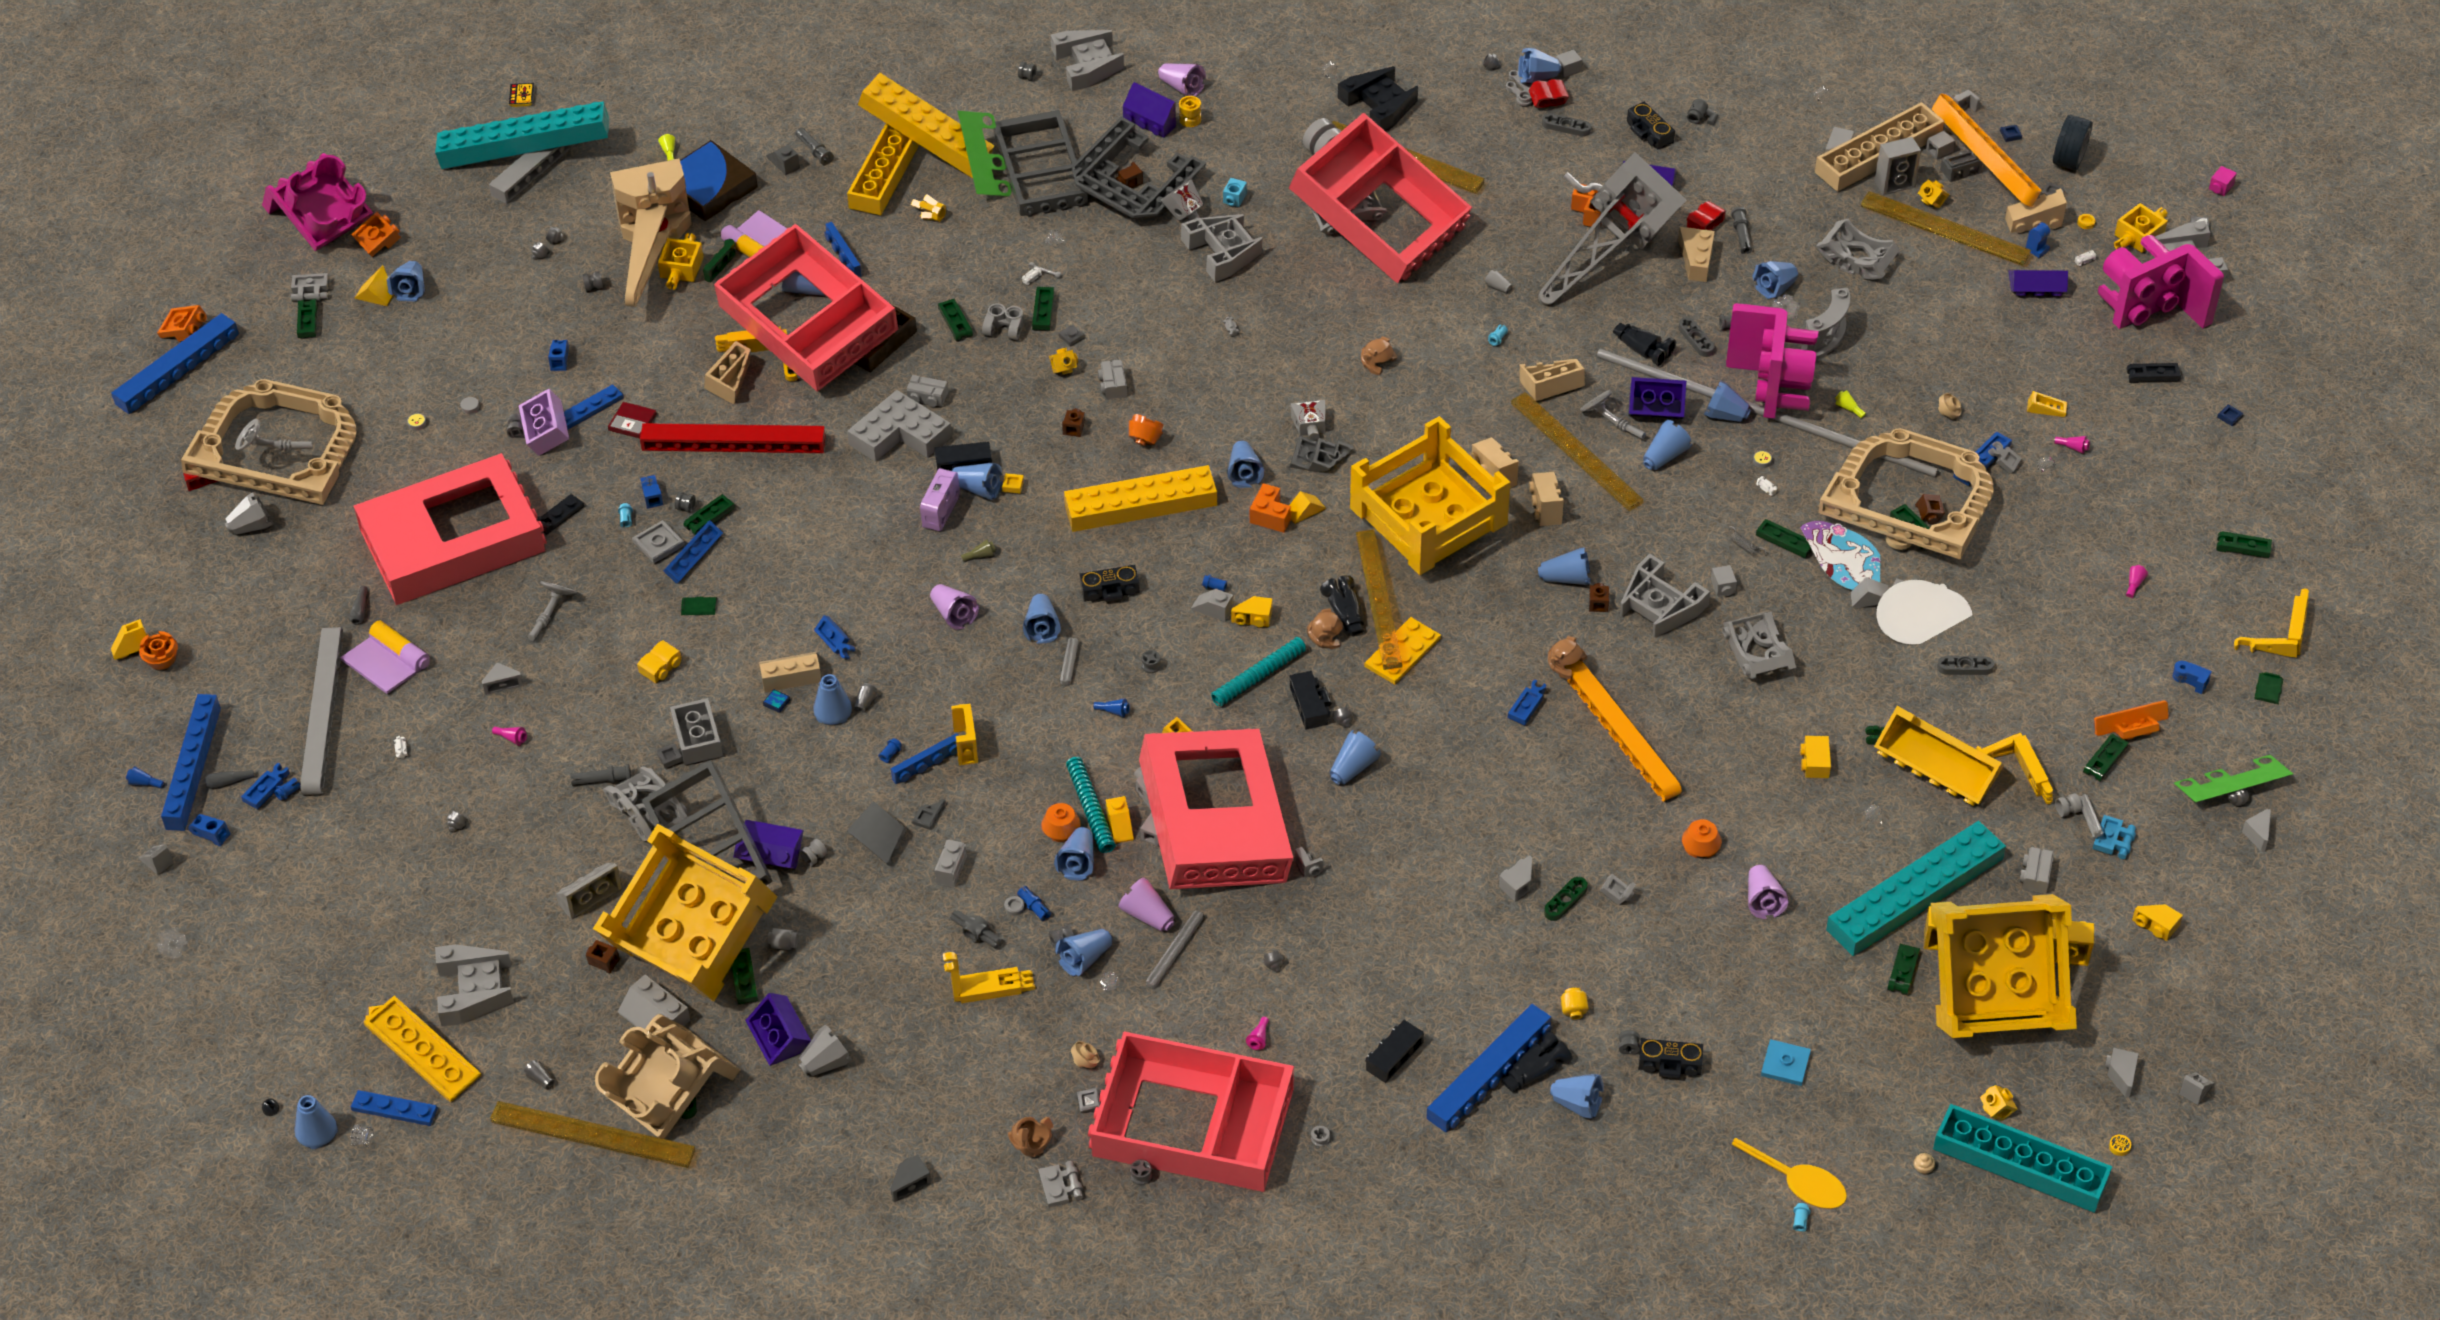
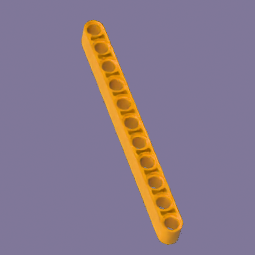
M1941 93L1932 110L1944 120V123L2023 204L2032 207L2040 195L2041 189L1951 97Z
M1579 659L1574 664L1565 665V668L1572 671L1571 679H1568L1567 682L1574 690L1578 691L1579 697L1584 703L1589 705L1587 707L1594 716L1599 718L1598 721L1602 726L1609 730V735L1615 742L1620 744L1621 750L1626 756L1628 755L1631 758L1629 760L1636 769L1641 771L1640 774L1647 783L1650 782L1651 788L1658 796L1662 797L1661 800L1664 802L1681 794L1682 789L1678 780L1583 661Z

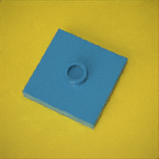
M1770 1039L1761 1076L1802 1086L1811 1049Z

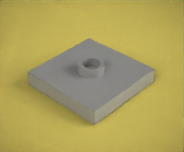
M663 520L632 537L633 543L653 564L685 546L684 541Z

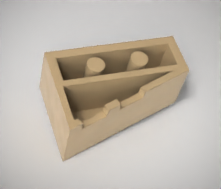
M735 341L705 374L704 389L735 404L750 364L751 349Z

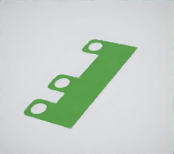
M957 110L976 193L1010 196L1012 192L1010 183L1006 180H994L992 170L1006 169L1004 158L999 154H988L982 128H996L994 116L991 113ZM989 116L992 119V125H986L983 122V117ZM994 157L1002 161L1001 167L993 164L992 159ZM1000 183L1007 185V193L999 190L998 186Z
M2267 755L2253 759L2261 767L2233 776H2230L2223 769L2212 772L2223 773L2222 777H2211L2210 774L2212 772L2204 774L2212 782L2200 785L2193 778H2188L2181 781L2193 782L2191 786H2181V781L2174 782V784L2193 801L2199 802L2289 776L2293 773L2273 756ZM2261 758H2270L2272 762L2262 764L2259 760Z

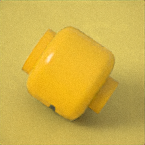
M1569 988L1562 994L1560 999L1562 1012L1565 1016H1570L1572 1020L1581 1019L1588 1012L1587 995L1580 988Z

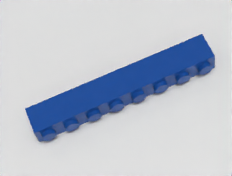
M222 313L111 392L115 405L128 414L139 409L145 402L151 400L162 390H165L189 370L194 369L196 365L206 360L215 351L220 350L226 343L235 339L239 335L236 322Z
M197 694L161 814L166 830L185 831L221 710L217 695Z
M1531 1004L1427 1107V1120L1444 1132H1447L1450 1128L1454 1129L1459 1124L1460 1118L1464 1114L1468 1115L1472 1111L1473 1105L1477 1101L1481 1102L1485 1098L1487 1091L1498 1085L1500 1078L1503 1075H1507V1072L1512 1069L1521 1056L1534 1044H1538L1543 1034L1551 1031V1016L1534 1004Z

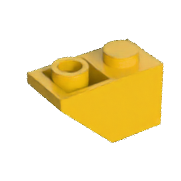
M1253 596L1240 603L1231 610V622L1238 625L1248 624L1255 625L1256 627H1269L1273 610V599Z
M141 619L121 627L111 647L114 660L118 658L123 659L129 654L139 652L140 642L147 635Z
M2166 904L2137 906L2132 920L2138 926L2151 931L2157 938L2167 941L2179 928L2183 915Z

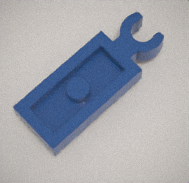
M824 615L814 631L834 653H840L842 658L850 659L847 651L854 652L855 647L847 644L850 640L848 636L829 616Z
M1533 680L1531 689L1526 687L1508 712V718L1525 725L1543 700L1546 684L1544 683L1542 687H1536L1537 680Z
M277 763L273 767L272 772L266 771L241 796L242 801L258 809L274 793L276 787L283 784L282 779L286 778L290 773L288 767L280 771L282 769L281 764Z

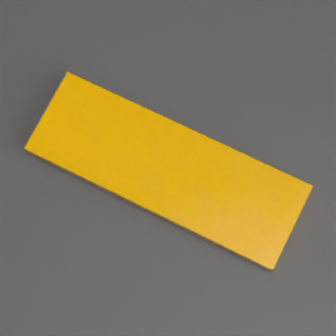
M395 995L364 1021V1025L449 1102L456 1099L481 1077V1073Z

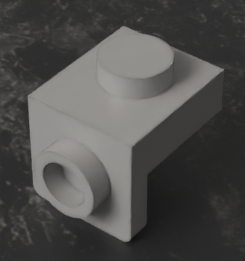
M1970 90L1953 98L1962 109L1969 107L1975 112L1978 111L1980 98Z
M1611 874L1600 891L1620 905L1622 902H1628L1635 893L1632 890L1636 884L1632 882L1626 885L1615 875Z

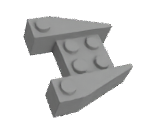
M1112 30L1063 31L1051 34V49L1055 58L1060 59L1073 56L1076 62L1074 65L1066 66L1067 82L1072 91L1088 88L1124 69V54L1112 55L1108 48L1113 46Z
M1243 214L1197 218L1181 224V240L1189 250L1209 244L1215 252L1207 255L1206 272L1214 282L1232 276L1262 253L1263 238L1259 237L1253 240L1243 228Z
M2205 221L2190 222L2157 235L2155 238L2169 251L2185 244H2191L2196 248H2203L2208 245L2210 230ZM2223 258L2209 259L2224 274L2222 283L2224 284L2228 269Z
M1649 554L1638 564L1621 601L1620 616L1623 617L1631 609L1635 610L1653 622L1652 636L1655 638L1698 617L1709 606L1710 591L1696 582L1684 593L1678 591L1661 580L1664 577L1665 563Z
M456 944L435 947L436 966L439 977L458 974L459 994L437 997L441 1026L463 1024L514 1003L511 987L502 988L501 969L512 967L509 951Z

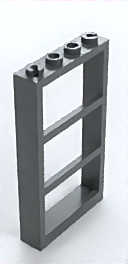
M1060 110L995 121L994 136L1000 155L1004 158L1006 174L1020 216H1030L1035 213L1088 204L1087 192L1082 189L1023 200L1017 182L1072 171V165L1077 160ZM1059 127L1062 139L1008 149L1003 139L1004 136ZM1065 145L1071 164L1020 174L1014 173L1009 155Z
M711 760L701 763L696 769L684 773L677 780L668 782L663 788L649 793V796L642 799L654 826L656 827L657 824L662 826L654 808L712 775L722 798L670 827L669 830L676 834L726 805L739 834L707 852L717 856L739 842L744 841L757 868L751 874L757 876L765 885L773 882L718 767Z

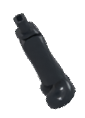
M1619 323L1613 330V333L1618 335V339L1644 358L1650 357L1652 362L1658 366L1672 355L1676 347L1675 339L1668 338L1664 343H1661V336L1633 325L1631 326L1630 324L1624 325Z
M1343 575L1338 578V585L1335 578H1331L1321 585L1320 591L1323 596L1328 597V602L1335 614L1341 619L1345 630L1349 631L1350 636H1355L1364 632L1362 611L1357 592L1353 590L1355 586L1353 577Z
M1546 1032L1542 1036V1043L1540 1045L1534 1044L1525 1052L1512 1069L1507 1072V1077L1502 1080V1083L1511 1092L1518 1088L1522 1089L1524 1086L1557 1067L1556 1060H1560L1565 1064L1570 1063L1573 1060L1572 1054L1562 1041L1559 1043L1556 1035Z

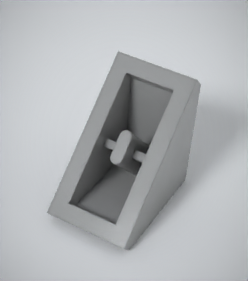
M1866 577L1851 591L1852 607L1862 608L1878 605L1883 594L1889 589L1888 585Z
M496 663L482 680L485 695L523 686L520 672L500 663Z
M2266 809L2246 820L2242 833L2260 851L2264 852L2269 837L2270 809Z
M166 844L153 846L138 858L157 875L173 864Z
M2197 1072L2188 1074L2184 1078L2180 1095L2198 1105L2214 1082Z

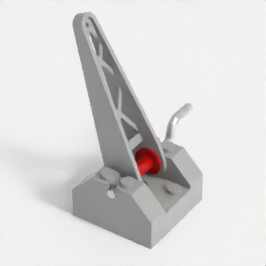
M1636 152L1619 167L1603 186L1598 183H1590L1587 186H1583L1568 172L1563 176L1579 192L1588 193L1592 190H1597L1598 193L1590 202L1602 214L1538 294L1541 304H1553L1626 239L1629 238L1642 250L1687 201ZM1610 213L1628 232L1624 234L1606 215ZM1600 223L1609 229L1618 240L1598 243ZM1596 228L1593 245L1581 247ZM1612 245L1595 260L1597 248ZM1593 249L1590 265L1583 271L1569 273L1573 255L1576 252ZM1566 265L1565 274L1557 276ZM1577 276L1567 285L1568 278ZM1564 279L1563 289L1551 292L1553 281Z

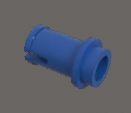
M1209 574V576H1204L1202 586L1205 589H1218L1225 592L1227 581L1214 578Z
M895 738L887 742L888 745L878 755L880 760L889 763L895 753L901 750L902 744Z
M292 778L284 785L277 786L274 791L276 797L279 800H286L287 796L301 788L300 783L294 785L298 780Z

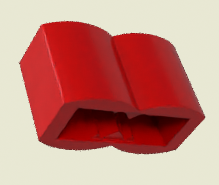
M1562 80L1535 81L1528 90L1536 108L1562 105L1569 98Z
M1710 201L1702 203L1698 210L1688 215L1687 228L1712 231L1725 220L1726 210Z

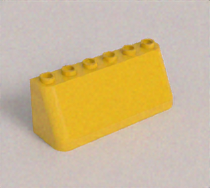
M1899 706L1895 708L1874 745L1878 749L1877 753L1885 758H1888V756L1895 758L1894 763L1903 768L1906 765L1913 768L1911 772L1921 778L1923 774L1930 778L1929 782L1938 787L1940 784L1946 786L1948 793L1954 796L1958 794L1964 796L1963 801L1972 806L1975 803L1978 805L1981 803L2004 767L2002 762L1978 751Z

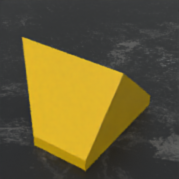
M383 265L362 285L355 299L388 306L394 294L388 293V276Z

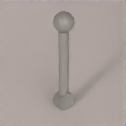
M1030 262L1028 265L1032 269L1038 267L1041 271L1054 275L1056 278H1061L1062 276L1061 272H1053L1036 266L1033 262Z

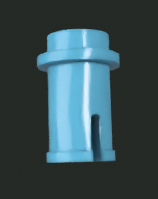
M1499 325L1488 336L1489 343L1493 346L1500 345L1502 338L1508 333L1507 327Z
M623 503L618 508L621 527L632 526L631 513L633 509L628 503Z
M1798 1203L1793 1209L1795 1213L1793 1229L1805 1232L1807 1230L1808 1215H1810L1811 1210L1807 1204Z

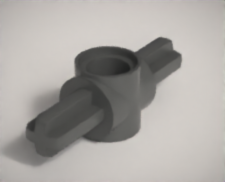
M959 910L953 911L950 918L963 927L962 931L966 938H971L974 943L976 941H984L993 948L1000 946L1001 938L989 931V924L981 916L968 917Z

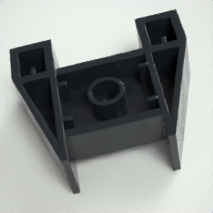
M1392 66L1351 76L1338 83V99L1348 107L1362 100L1372 108L1369 118L1384 131L1393 128L1417 103L1418 86L1408 91L1403 90L1395 83V67Z

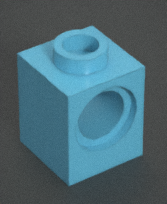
M1230 178L1223 190V203L1229 206L1240 207L1247 194V182Z

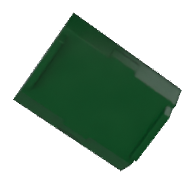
M683 597L681 615H715L717 597Z
M2259 673L2254 699L2279 705L2284 679L2280 675L2273 673Z

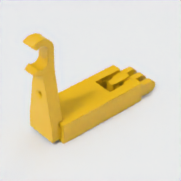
M782 329V331H783L785 334H787V330H786V329ZM747 330L729 332L715 337L718 352L727 351L735 341L751 349V352L769 350ZM783 362L785 379L796 381L798 379L797 374H789L788 370L791 368Z
M2302 589L2300 596H2295L2288 640L2287 638L2256 639L2239 637L2234 641V649L2238 650L2239 645L2250 646L2252 653L2256 649L2297 658L2301 651L2309 590Z
M2018 733L1983 749L1977 746L1976 749L1992 758L2012 754L2014 751L2036 797L2042 796L2046 804L2053 802V789L2026 735L2022 736L2021 733Z
M954 952L943 954L945 962L953 961L944 964L945 972L951 973L954 1002L961 1001V1004L1019 995L1025 991L1035 990L1031 970L1018 972V968L1013 967L960 976L957 954Z

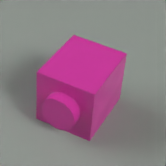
M2221 166L2211 177L2209 190L2225 196L2234 185L2237 173Z

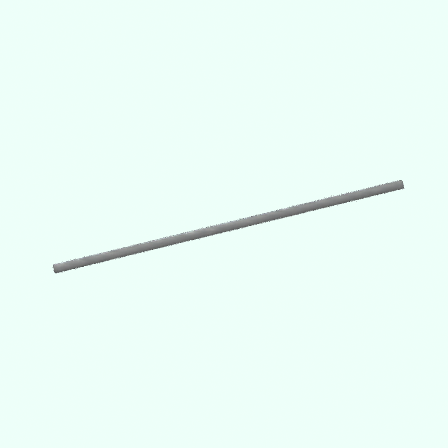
M1603 349L1598 350V358L1657 379L1687 381L1686 389L1711 398L1715 392V389ZM1746 401L1749 404L1748 409L1751 410L1750 412L1761 416L1764 415L1763 406ZM1777 411L1775 418H1769L1851 448L1856 447L1861 442ZM1888 455L1879 457L1932 477H1936L1938 473L1937 468L1906 457L1895 458Z

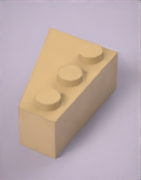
M2057 189L2056 193L2048 196L2045 194L2040 195V198L2035 201L2032 207L2022 202L2008 206L2005 219L2010 232L2022 233L2030 231L2041 222L2047 224L2052 229L2062 227L2067 204L2062 189Z
M1686 227L1679 228L1678 242L1689 280L1707 282L1715 231Z
M1577 359L1554 361V364L1543 365L1542 362H1539L1537 366L1528 367L1525 364H1519L1520 381L1535 401L1585 386L1584 367Z
M1492 437L1472 444L1470 456L1493 477L1497 471L1503 474L1511 482L1510 488L1517 486L1519 466L1517 459L1512 460L1509 452L1504 453L1502 451L1503 447Z
M1554 472L1532 474V481H1529V492H1533L1531 496L1532 506H1536L1534 517L1535 520H1539L1540 526L1562 524L1564 500L1559 498L1561 491L1557 489L1558 482Z

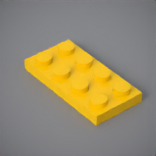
M1410 617L1364 663V667L1395 685L1441 639V634Z

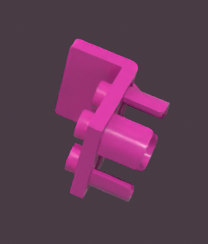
M322 153L315 162H307L305 171L301 173L297 171L288 179L280 178L276 188L271 185L267 186L262 203L268 214L281 208L314 251L368 220L373 214L365 203L366 192L361 184L357 183L353 188L344 177L345 164L338 157Z
M2147 235L2141 239V245L2155 257L2154 259L2142 264L2124 247L2116 249L2106 258L2103 270L2120 287L2119 293L2115 290L2111 291L2103 284L2098 288V295L2115 310L2113 323L2119 329L2132 323L2136 326L2141 325L2151 314L2160 310L2169 312L2176 305L2182 308L2202 329L2213 323L2224 274L2195 246L2185 244L2169 251L2153 235Z
M1735 303L1732 310L1726 366L1729 368L1758 371V379H1764L1757 381L1755 397L1756 402H1765L1763 417L1775 418L1776 408L1809 411L1810 399L1808 396L1778 393L1779 387L1803 390L1811 388L1816 352L1784 348V342L1815 345L1819 331L1787 326L1788 313L1782 308Z

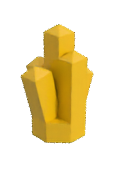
M925 195L924 201L921 202L915 199L912 200L911 205L924 211L920 215L923 220L940 222L946 214V206L937 202L929 195Z

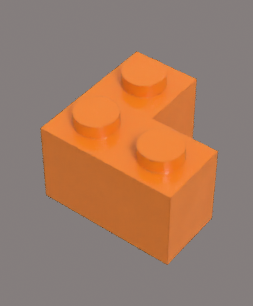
M1574 189L1571 210L1584 212L1583 225L1592 227L1602 214L1590 202L1598 191L1592 190L1588 193H1582Z
M1262 484L1249 509L1250 523L1283 533L1286 531L1291 521V506L1280 503V488Z

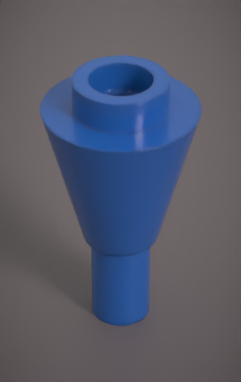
M1126 698L1106 703L1094 702L1093 705L1095 710H1105L1123 718L1130 711V704Z
M136 766L129 769L126 775L129 785H151L162 788L164 781L152 778V776Z

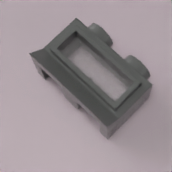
M1962 151L1958 155L1944 157L1941 161L1940 170L1949 182H1953L1954 174L1957 171H1961L1960 174L1964 178L1969 175L1971 167H1973L1977 174H1980L1983 162L1972 151Z

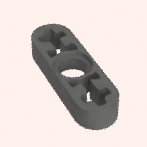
M1552 113L1545 114L1542 119L1543 127L1550 130L1578 136H1587L1591 131V124L1584 120ZM1563 124H1569L1571 126L1564 127Z
M1682 318L1679 321V331L1700 356H1711L1714 352L1712 341L1692 318ZM1692 336H1699L1700 339H1693Z
M1943 656L1938 660L1937 664L1938 671L1945 675H1988L1992 673L1994 661L1986 656ZM1961 664H1969L1970 668H1963Z

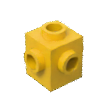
M1929 179L1922 184L1918 192L1922 197V202L1937 208L1942 206L1950 194L1942 189L1944 185L1937 180L1933 182Z
M1067 347L1056 350L1057 354L1049 355L1053 373L1062 372L1064 375L1073 372V368L1077 367V354L1073 353V350L1067 351Z
M1995 1085L1988 1088L1986 1093L1980 1097L1984 1104L1983 1109L1991 1118L2003 1121L2017 1110L2012 1099L2013 1095L2007 1088Z

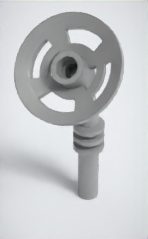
M1611 390L1598 395L1580 408L1581 412L1595 409L1596 412H1599L1615 424L1616 428L1624 432L1628 431L1641 439H1644L1646 436L1645 432L1630 425V422L1622 418L1619 419L1605 408L1604 402L1609 398Z
M253 419L244 427L235 444V448L238 451L244 450L250 444L278 448L280 451L283 449L284 451L287 449L290 451L291 449L313 448L312 441H274L259 438L257 434L261 423L258 419Z
M540 581L542 586L551 591L552 598L545 611L536 620V625L528 635L529 640L534 641L542 628L547 626L559 598H562V595L577 594L576 590Z

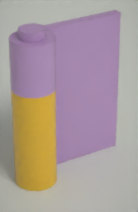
M758 210L740 227L735 228L732 225L724 227L721 231V238L723 241L733 239L735 242L734 248L750 258L759 249L764 248L774 238L784 233L787 228Z
M381 620L372 624L367 640L340 657L341 661L386 694L410 679L421 669H425L429 665L430 660L427 653Z

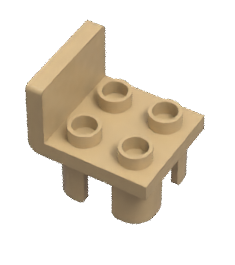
M657 1014L645 1029L633 1027L623 1034L619 1042L629 1048L630 1051L618 1067L604 1062L596 1073L595 1084L602 1094L657 1137L664 1140L713 1071L733 1081L741 1069L683 1025L662 1014Z

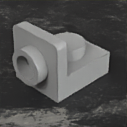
M1303 847L1295 849V862L1305 878L1317 876L1323 871L1322 858L1312 860L1310 854L1306 853Z

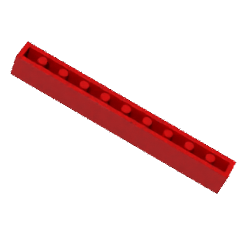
M642 423L640 435L642 451L824 453L826 441L825 426Z

